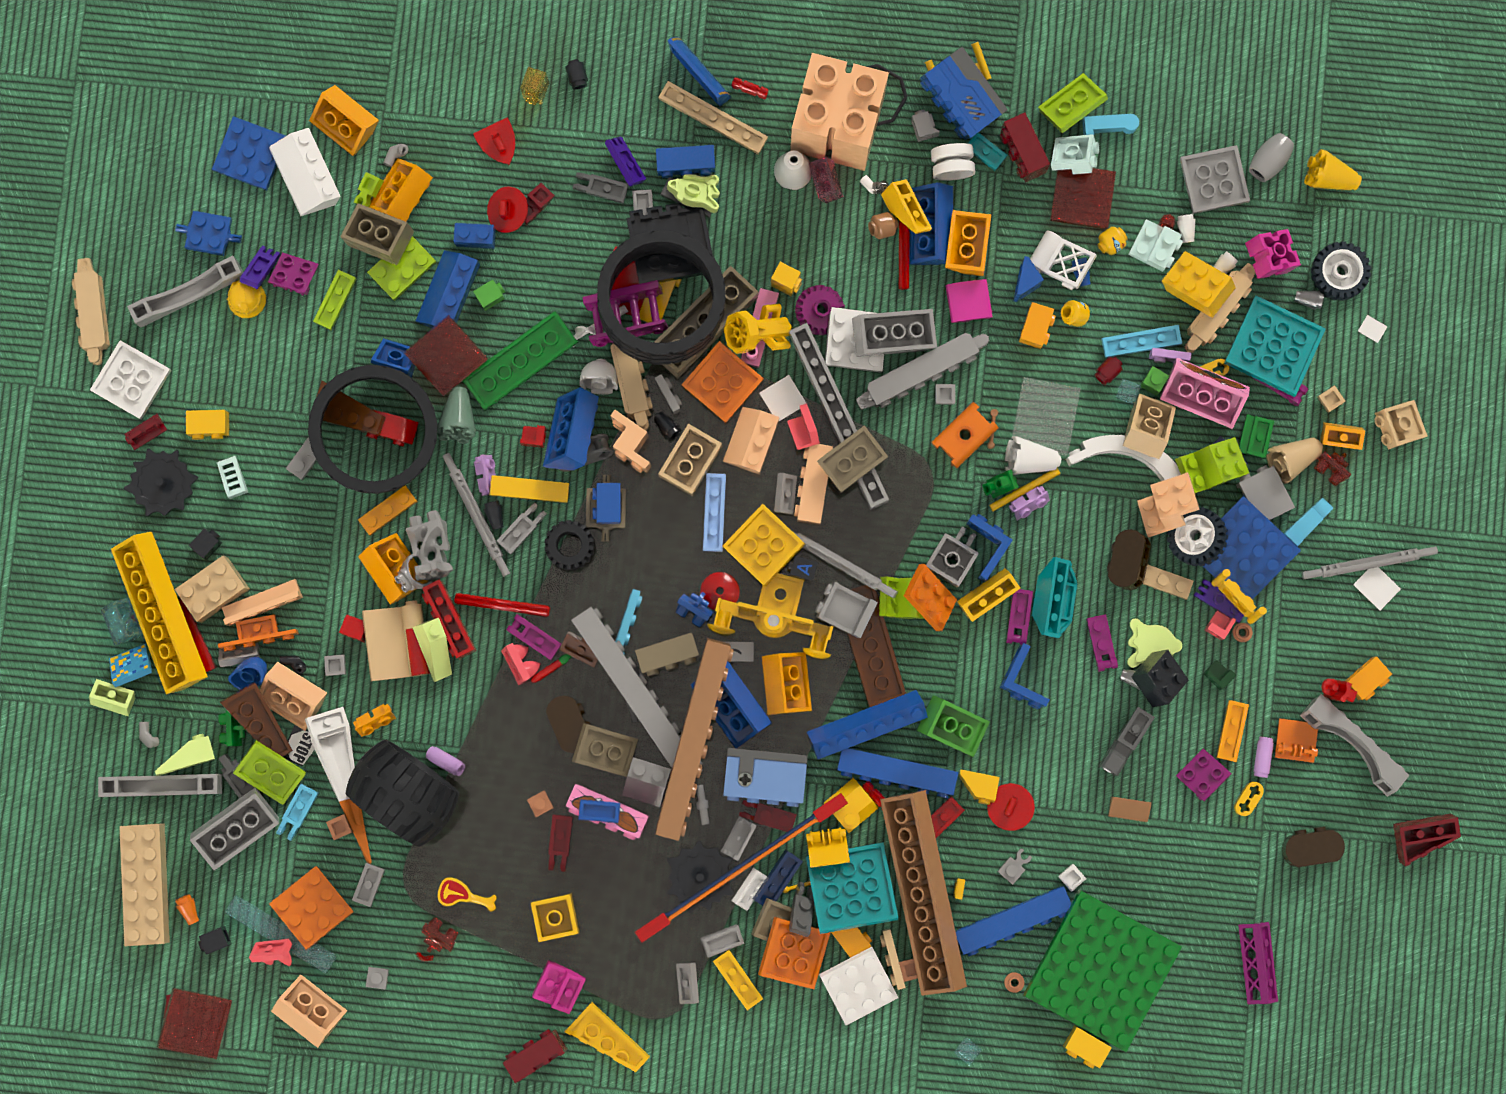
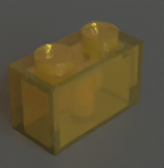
M531 67L527 68L520 87L526 102L536 105V103L542 105L549 86L547 73Z

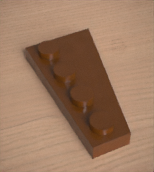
M321 381L317 396L327 384L326 382ZM340 391L329 403L324 413L323 421L380 436L386 417Z
M255 682L220 701L222 706L255 740L282 757L293 751Z

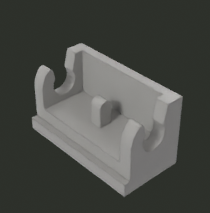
M739 816L721 852L738 861L757 825Z

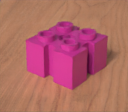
M1288 229L1276 231L1273 234L1271 232L1258 234L1245 243L1249 256L1255 259L1256 263L1253 264L1258 279L1270 277L1273 274L1275 276L1286 274L1301 265L1297 252L1291 249L1290 245L1293 244Z

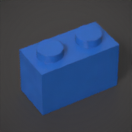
M455 223L454 244L456 247L495 249L496 229L494 225Z
M597 483L596 488H592V500H596V508H592V519H596V524H620V483Z

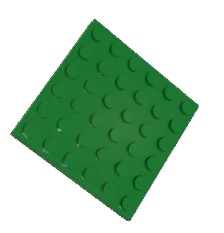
M1079 890L1023 996L1127 1052L1182 946Z

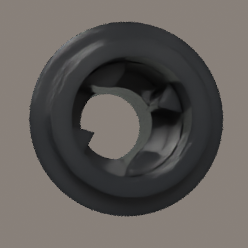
M662 411L654 416L653 419L664 438L673 440L680 434V425Z
M496 500L485 503L483 510L492 526V530L504 527L503 509L500 501Z

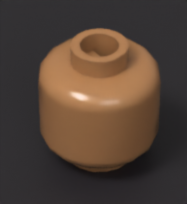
M889 212L872 216L871 221L868 223L870 234L877 239L894 236L899 225L897 218L893 217Z

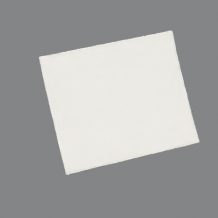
M1379 567L1368 569L1353 584L1380 611L1401 590Z

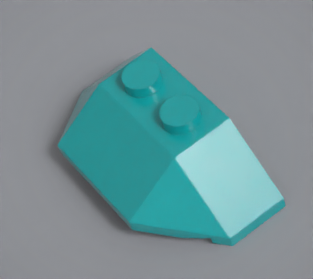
M1053 557L1038 575L1032 616L1041 635L1060 638L1061 634L1072 622L1078 583L1071 567L1072 563L1069 560Z

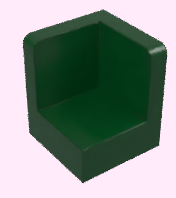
M1218 660L1214 661L1203 673L1219 690L1224 689L1236 676L1232 670H1227Z

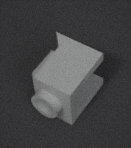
M919 110L914 113L915 115L912 116L911 122L918 142L939 136L940 131L935 129L932 114L925 110Z

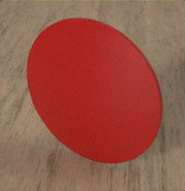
M509 186L498 189L491 196L487 206L490 224L494 225L496 230L503 233H510L520 228L528 213V204L524 194L519 189Z
M1008 783L998 787L996 800L994 803L990 802V805H987L990 819L996 826L1004 830L1014 831L1025 827L1031 821L1034 815L1035 804L1032 795L1026 788L1018 784Z

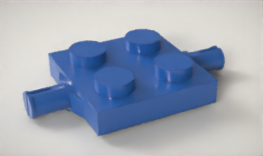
M193 211L188 226L176 224L175 228L176 232L186 233V249L224 256L229 241L241 243L242 235L231 234V217Z

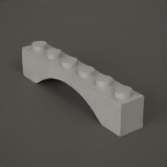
M231 256L176 288L143 298L127 307L135 324L141 328L240 280L243 270L238 260Z
M1322 694L1314 698L1300 714L1314 729L1334 733L1349 742L1366 762L1373 784L1387 797L1397 792L1409 777V774L1405 772L1401 765L1394 762L1387 752L1381 750L1373 739L1367 737L1358 725L1353 724L1344 712L1338 710Z
M222 774L98 777V797L222 794Z

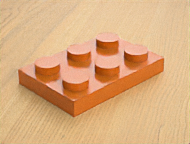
M925 564L918 565L904 594V597L936 631H943L957 599Z

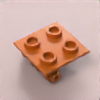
M1279 718L1275 758L1314 763L1315 757L1318 755V749H1316L1318 729H1314L1307 722Z

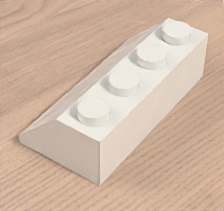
M309 128L293 132L269 147L300 216L336 205L340 194Z

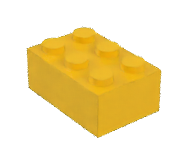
M1186 251L1162 280L1167 292L1211 318L1214 317L1236 288L1232 277Z

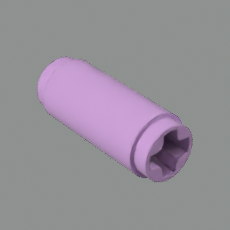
M1259 737L1253 771L1254 776L1268 778L1274 744L1272 738Z
M430 747L426 753V758L430 762L453 775L460 776L465 769V764L437 747Z

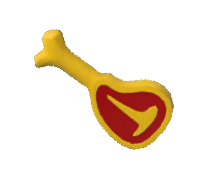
M452 877L445 878L440 884L438 900L444 906H453L458 902H473L486 906L490 912L496 909L494 904L497 899L496 895L489 898L474 895L466 884Z

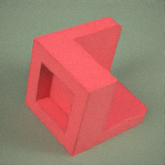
M1216 611L1206 626L1205 631L1219 640H1224L1236 619L1229 618L1223 613Z

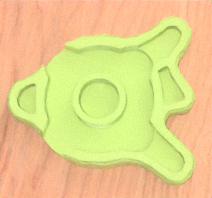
M686 174L682 179L677 178L668 182V191L682 204L690 207H701L711 213H716L719 209V204L713 199L718 198L720 194L716 188L719 183L718 176L700 177Z
M1136 618L1130 621L1129 624L1133 635L1129 639L1128 645L1136 649V652L1127 660L1130 668L1143 663L1152 652L1168 649L1171 655L1181 651L1182 642L1176 639L1166 627L1146 625Z

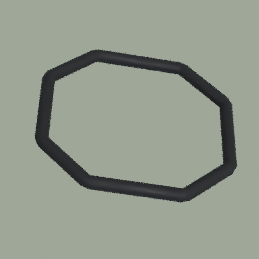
M879 64L866 66L888 72L889 75L900 81L904 95L903 100L892 119L878 122L877 126L892 123L897 118L908 97L902 77Z

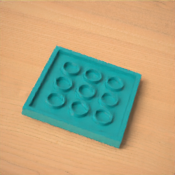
M1255 295L1224 364L1295 397L1326 329Z
M884 843L848 849L849 863L810 868L809 856H806L820 934L898 920Z

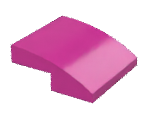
M987 279L945 285L951 323L969 322L971 320L990 319L993 317Z
M548 960L532 997L551 1004V1008L570 1014L586 979L576 972Z

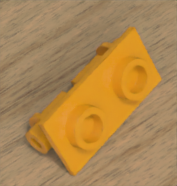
M382 704L373 709L374 716L372 718L368 712L356 718L353 724L361 737L370 735L374 730L381 726H386L396 719L395 715L391 712L389 704Z

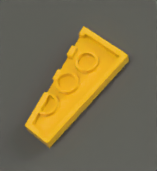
M593 1002L565 1031V1033L573 1035L585 1044H589L602 1054L605 1053L634 1072H637L650 1057Z

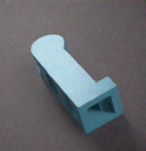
M1134 114L1086 116L1082 121L1083 135L1122 131L1126 134H1132L1139 126V119Z
M1322 497L1289 527L1284 534L1298 546L1333 507Z

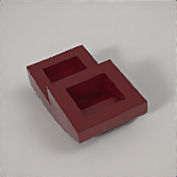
M542 183L527 195L528 213L524 221L526 226L555 197Z

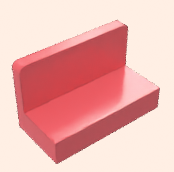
M807 403L800 405L801 417L787 421L797 450L820 443Z

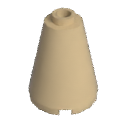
M1312 437L1271 447L1268 449L1270 451L1269 454L1266 455L1269 468L1275 467L1282 483H1289L1322 454L1323 445L1318 439Z

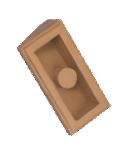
M1111 797L1108 816L1148 822L1152 803Z

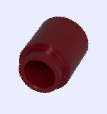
M1108 357L1096 369L1094 376L1103 385L1111 383L1123 371L1121 367L1123 364L1116 357Z

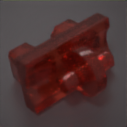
M1334 451L1330 456L1323 452L1317 458L1318 461L1314 466V469L1320 474H1323L1329 468L1333 474L1329 477L1328 481L1334 486L1347 480L1352 475L1345 469L1349 465L1344 460L1347 456L1346 453H1342L1339 456Z
M436 917L423 926L421 932L428 936L423 942L429 945L427 951L430 953L433 949L441 952L443 947L451 952L455 946L458 932L453 928H449L445 935L439 932L443 922Z

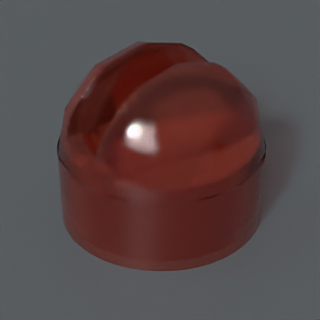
M1171 214L1163 215L1159 226L1163 228L1166 226L1173 230L1175 226L1174 216Z

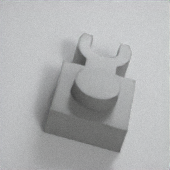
M1023 849L1017 851L1015 860L1009 857L997 871L1012 885L1025 871L1022 867L1023 863L1030 862L1032 858L1029 855L1023 860L1021 858Z

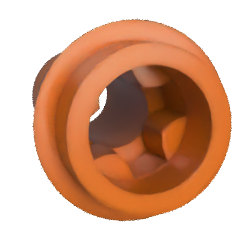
M190 894L175 900L176 908L188 925L199 921L195 901Z

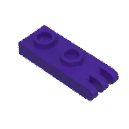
M620 136L605 141L607 149L629 187L643 183L646 177L623 138Z
M262 245L240 276V282L258 289L278 261L281 253L276 251L272 256L274 250L269 248L265 253L267 247Z
M1203 579L1201 583L1207 586V589L1202 586L1198 587V590L1204 593L1203 596L1197 592L1193 596L1227 617L1235 618L1236 623H1240L1244 615L1218 587H1214L1212 583Z

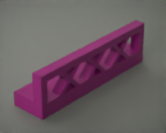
M1269 922L1239 924L1247 1004L1278 1002ZM1245 928H1253L1254 937L1251 940L1246 937ZM1250 948L1256 953L1254 960L1248 956ZM1253 967L1258 971V978L1256 980L1251 977L1250 973ZM1255 987L1260 991L1261 999L1259 1000L1253 999Z

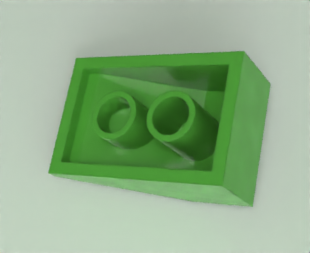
M933 695L926 709L928 718L921 720L916 731L974 757L990 721Z

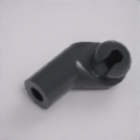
M280 655V664L290 665L297 674H303L306 671V664L299 656Z

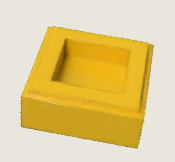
M957 878L955 881L953 897L962 900L965 885L964 879Z

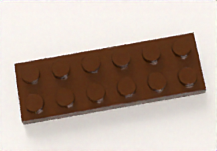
M863 585L850 590L878 603L861 638H857L847 633L868 707H872L902 696L906 692L883 616H879L880 602L877 592L873 588Z

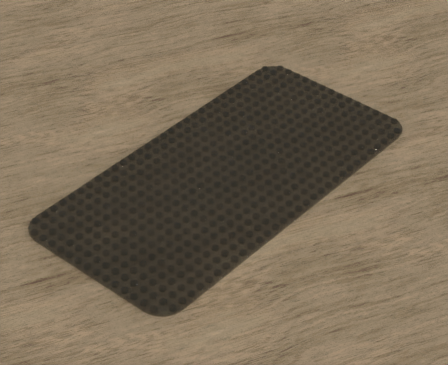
M706 350L678 379L663 365L652 364L644 378L647 380L649 388L646 391V395L651 397L653 408L650 409L651 416H647L649 428L646 431L649 438L637 453L650 462V470L648 473L644 471L639 473L631 467V462L628 460L623 462L615 456L613 445L623 433L618 431L610 447L613 450V454L611 457L604 459L590 487L596 488L597 483H603L602 475H606V482L607 475H611L610 483H620V489H626L625 528L609 530V542H606V534L605 542L601 541L602 530L587 528L592 534L595 544L594 555L590 558L591 561L586 563L585 567L578 568L575 571L560 569L552 563L533 604L549 606L550 614L548 617L527 614L525 619L562 644L569 631L582 637L571 619L591 606L593 610L595 608L599 610L603 616L600 620L604 626L607 624L614 632L612 638L616 640L631 590L641 591L639 595L642 596L639 608L635 607L634 611L636 620L633 626H629L628 633L631 634L627 645H623L625 657H631L638 667L639 674L642 672L635 650L688 633L693 634L700 656L696 658L697 662L686 665L683 662L677 664L678 668L667 671L664 668L659 670L660 674L651 677H648L647 674L643 675L648 682L645 684L649 691L653 690L659 698L656 701L659 707L664 706L670 714L667 717L671 724L675 722L681 732L678 733L680 737L693 692L691 684L696 681L707 638L721 642H754L753 662L729 663L772 723L737 749L808 755L811 745L807 731L822 726L854 660L847 632L833 626L830 641L828 640L825 653L831 654L829 658L818 659L806 654L812 711L768 715L762 656L804 652L802 648H810L812 636L791 631L783 637L770 638L763 635L756 628L753 621L733 616L729 629L735 630V633L722 635L711 631L707 627V624L714 625L717 613L715 610L710 609L713 611L712 616L700 627L691 622L695 614L690 610L685 617L676 613L679 598L683 594L690 597L692 593L700 596L701 585L710 574L724 572L735 578L740 590L736 603L742 602L757 606L762 584L724 547L723 552L703 551L706 475L694 495L691 496L660 478L658 473L685 428L690 424L722 443V448L707 473L726 474L723 545L764 504L793 532L801 533L880 579V577H894L931 501L934 489L932 470L925 458L913 449L866 427L888 455L886 460L875 467L889 498L888 503L870 510L857 481L840 493L828 477L821 524L797 522L798 517L794 516L795 507L800 505L801 497H797L799 485L803 486L804 478H800L802 466L806 467L807 459H803L805 448L797 450L787 421L801 417V410L795 411L778 422L759 475L725 463L723 460L742 407L772 414L761 397L760 392L775 383L764 378L729 421L725 423L681 386L710 351ZM661 374L664 379H669L673 387L670 391L673 396L677 394L682 403L679 406L681 411L673 414L655 381V377ZM803 397L817 429L819 444L833 446V448L838 446L839 442L822 405ZM662 411L680 425L681 432L673 440L664 438L653 419L657 413ZM853 421L857 431L864 426ZM778 473L797 476L793 515L774 512ZM586 497L574 519V522L578 521L585 526ZM573 534L566 535L559 549L560 553L566 557L575 556L581 549L580 539ZM801 548L795 556L818 562L813 582L804 581L795 616L814 620V623L832 626L816 618L817 613L815 612L820 601L823 602L826 596L824 591L827 585L837 582L848 589H853L866 584ZM789 562L779 571V574L790 576V571H787ZM719 587L716 589L717 594H723V588ZM776 590L775 597L778 600H783L786 597L785 590ZM876 590L880 602V590ZM524 625L521 626L519 630L520 633H522L525 629ZM517 637L513 642L514 645L521 644L528 647V652L524 659H522V662L536 661L541 663L535 674L558 660L562 655L567 654L558 650L553 659L550 660ZM571 657L566 664L560 666L542 680L532 683L531 677L521 685H518L506 660H504L456 757L465 764V769L460 776L448 773L445 779L460 792L454 813L443 830L431 841L421 847L412 845L403 869L404 888L411 900L423 910L542 969L545 968L549 960L576 972L586 979L582 989L616 1006L651 1020L668 1018L680 1011L685 1005L679 1003L676 964L696 963L698 982L709 960L705 955L700 938L724 929L735 906L732 899L755 864L730 880V886L734 895H724L721 902H713L710 911L703 906L697 907L692 913H689L687 909L673 918L668 926L642 943L635 931L663 912L668 913L681 904L676 895L666 894L672 886L671 881L668 879L672 869L666 860L667 858L678 857L682 848L692 849L697 841H701L706 849L718 847L721 856L730 857L722 853L721 850L739 818V813L746 812L749 815L755 816L757 808L747 807L742 804L743 800L747 801V798L740 797L739 801L727 800V796H723L728 748L735 747L716 720H711L710 726H713L710 740L706 739L707 753L705 759L701 758L703 771H701L700 778H696L694 782L697 786L703 785L705 799L708 800L709 805L707 811L710 824L702 825L700 811L697 810L696 802H698L697 794H695V797H690L689 803H692L690 816H685L684 822H687L684 837L680 836L679 841L655 835L665 793L660 807L623 796L627 777L573 762L574 753H568L561 749L546 714V708L552 699L558 696H569L575 699L577 703H582L585 713L582 714L585 722L589 720L592 726L638 739L633 755L634 758L672 769L638 717L637 722L633 723L625 698L599 660L593 668ZM744 774L739 781L743 782V785L746 786L747 782H751V778ZM575 784H579L649 815V820L641 838L629 839L623 836L624 832L621 830L613 832L605 828L606 824L603 822L595 824L589 820H578L579 816L568 812L570 808L566 807V804ZM545 790L554 808L536 817L527 799ZM759 799V803L782 809L785 803L779 801V805L767 804V800ZM553 815L573 816L569 856H567L565 872H562L560 869L562 856L555 855L553 871L548 870L550 858L548 853ZM744 818L757 826L739 860L733 859L728 865L729 871L763 848L772 827ZM452 877L466 884L474 895L485 898L496 895L497 899L494 902L496 909L490 912L486 906L473 902H458L453 906H444L438 900L440 884L445 878ZM572 893L580 933L538 942L531 902Z

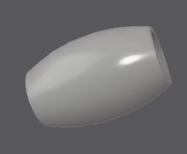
M1277 133L1261 145L1252 158L1249 166L1251 175L1261 182H1266L1273 178L1287 164L1293 152L1294 143L1281 133Z

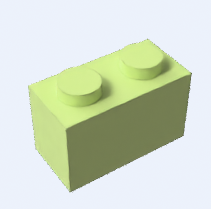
M96 679L89 699L91 705L129 716L135 701V693L132 690L120 686L114 687L113 684Z

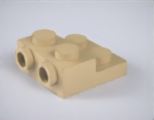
M1414 400L1375 413V424L1377 427H1380L1383 434L1381 441L1387 446L1388 450L1427 437Z

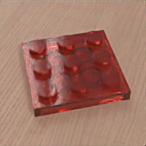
M1093 168L1092 173L1073 174L1072 169L1057 170L1050 221L1108 229L1116 171Z
M450 315L446 316L404 352L443 396L488 360L487 356Z
M173 988L157 1047L217 1059L232 1000Z

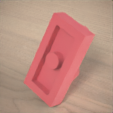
M511 643L501 650L518 685L525 683L534 676L541 663L536 661L522 662V659H524L528 652L527 646Z
M289 939L256 942L249 959L252 963L263 962L268 965H272L274 960H278L287 966H291L292 959L289 951L292 943Z

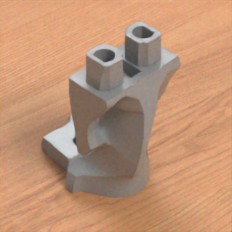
M436 510L427 513L428 522L426 523L422 522V517L419 515L410 517V527L406 528L413 556L419 557L422 565L415 566V578L417 581L441 579L453 571L452 565L447 563L444 550H450L447 523L441 519L439 512ZM438 536L442 538V544L438 541ZM423 542L421 548L419 549L418 543ZM434 551L435 558L431 561L428 560V554Z

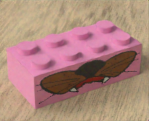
M1177 358L1169 378L1162 389L1160 400L1233 429L1249 396L1250 387Z
M575 784L566 807L570 808L568 812L579 816L580 799L620 802ZM620 803L619 823H603L606 824L605 828L613 832L621 830L624 832L623 836L635 840L636 837L641 838L650 816ZM591 821V822H593V823H595V824H599V822H601V821Z

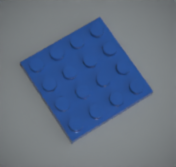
M1242 496L1221 518L1228 531L1226 532L1228 540H1225L1227 546L1226 548L1223 547V554H1219V558L1216 561L1213 559L1211 564H1205L1203 567L1215 578L1223 570H1230L1231 574L1225 581L1230 579L1236 582L1242 593L1253 599L1301 549L1245 496Z

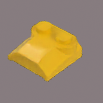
M854 778L824 802L825 804L842 793L848 804L833 815L848 833L878 809V806Z

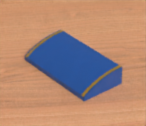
M673 37L668 40L670 51L716 104L721 107L731 98L730 94L679 37Z

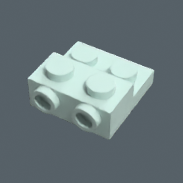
M1094 135L1056 138L1051 161L1052 171L1072 169L1073 174L1092 173L1093 167H1097L1095 154H1099V143L1095 142Z
M1146 219L1128 255L1163 272L1166 267L1170 268L1175 259L1172 257L1174 250L1178 251L1183 243V240L1180 239L1182 234L1166 226L1163 228Z

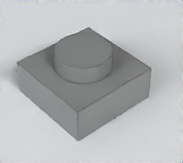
M955 384L935 385V405H955Z
M345 655L324 656L325 676L346 675Z
M368 967L366 987L385 990L387 988L389 969Z

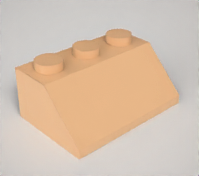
M742 407L723 462L760 475L779 422V417L761 410Z
M279 662L265 675L260 688L262 696L272 711L304 731L307 730L305 719L317 714L327 695V692Z
M300 975L277 1000L271 1012L318 1048L343 1018L347 1010L304 976Z

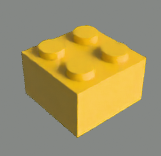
M572 893L531 902L538 942L580 933Z

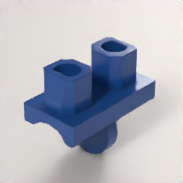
M704 592L700 596L692 593L690 597L683 594L677 602L679 605L676 613L685 617L690 610L695 614L691 622L698 627L709 620L713 611L707 608L709 602L703 599L706 595Z

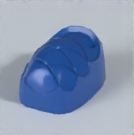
M260 657L248 658L234 669L228 680L238 690L254 682L259 687L267 673V664Z

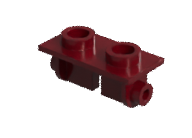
M155 414L124 435L126 436L127 443L135 451L168 429L159 415Z

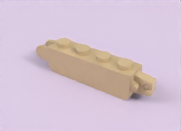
M90 258L78 259L77 273H74V279H72V287L76 291L74 305L76 310L78 309L79 317H76V323L81 333V336H78L80 347L87 352L89 361L99 366L103 362L102 350H107L110 346L103 280L100 275L94 272Z
M1247 263L1240 271H1232L1228 275L1232 277L1236 288L1214 317L1211 318L1205 313L1200 312L1188 327L1187 333L1191 338L1185 344L1186 346H1184L1187 352L1193 353L1200 345L1204 346L1207 342L1211 344L1217 336L1215 331L1218 327L1222 329L1229 321L1226 318L1230 312L1234 314L1241 305L1238 303L1241 297L1246 298L1251 292L1250 286L1255 275L1254 267L1251 264Z
M612 344L610 348L625 413H627L629 419L635 420L636 424L646 431L649 428L647 416H651L650 409L653 408L651 397L646 395V391L649 388L647 380L642 378V373L645 372L643 363L626 355L616 345Z

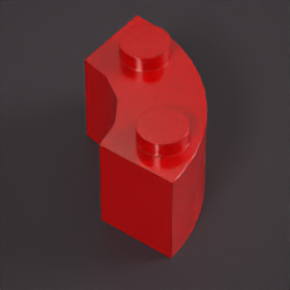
M376 411L386 417L381 434L378 436L367 433L366 437L375 440L378 437L393 441L392 444L404 447V444H413L419 422Z

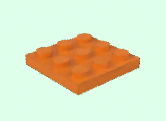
M719 341L681 386L723 422L727 423L764 378Z
M317 866L269 903L306 950L354 912Z
M774 917L758 975L815 989L831 932L820 934L819 928L811 926L810 935L805 937L789 931L790 920Z

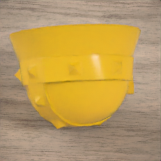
M238 280L231 284L227 301L230 310L235 315L241 318H252L263 311L266 305V294L261 286L255 289Z

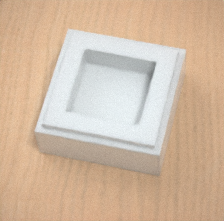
M1071 864L1058 876L1071 892L1086 880L1074 864Z

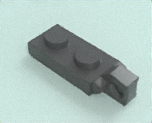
M228 754L218 758L224 766L221 769L222 775L239 798L255 788L233 774V771L240 762L236 759L232 761Z

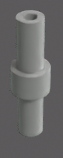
M698 785L696 790L698 802H696L697 810L700 811L702 825L710 824L707 808H709L708 800L705 799L703 785Z

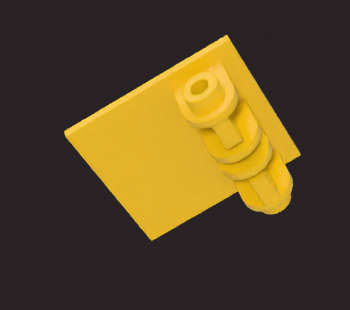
M839 827V829H832V831L827 829V832H824V830L822 832L810 831V833L806 834L810 868L850 862L845 829Z

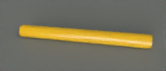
M1056 468V470L1049 471L989 505L990 509L993 512L1060 475L1059 469Z

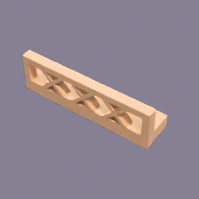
M291 580L222 607L225 625L232 626L238 621L250 619L303 598L297 580Z

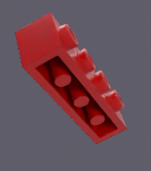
M439 579L423 587L424 593L422 597L427 605L430 604L433 610L430 612L433 619H440L450 644L448 650L452 657L456 656L457 659H461L477 651L443 581Z

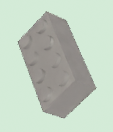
M933 309L862 314L852 318L856 357L920 352L937 348Z
M253 788L190 834V841L211 868L216 870L279 824V817L260 792Z

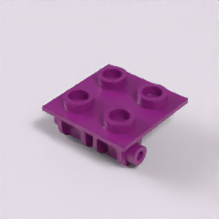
M282 252L268 283L273 284L274 287L284 288L286 291L290 289V292L295 291L302 296L304 294L308 295L310 291L309 284L319 264Z
M1203 748L1176 777L1192 790L1199 800L1205 801L1232 773Z

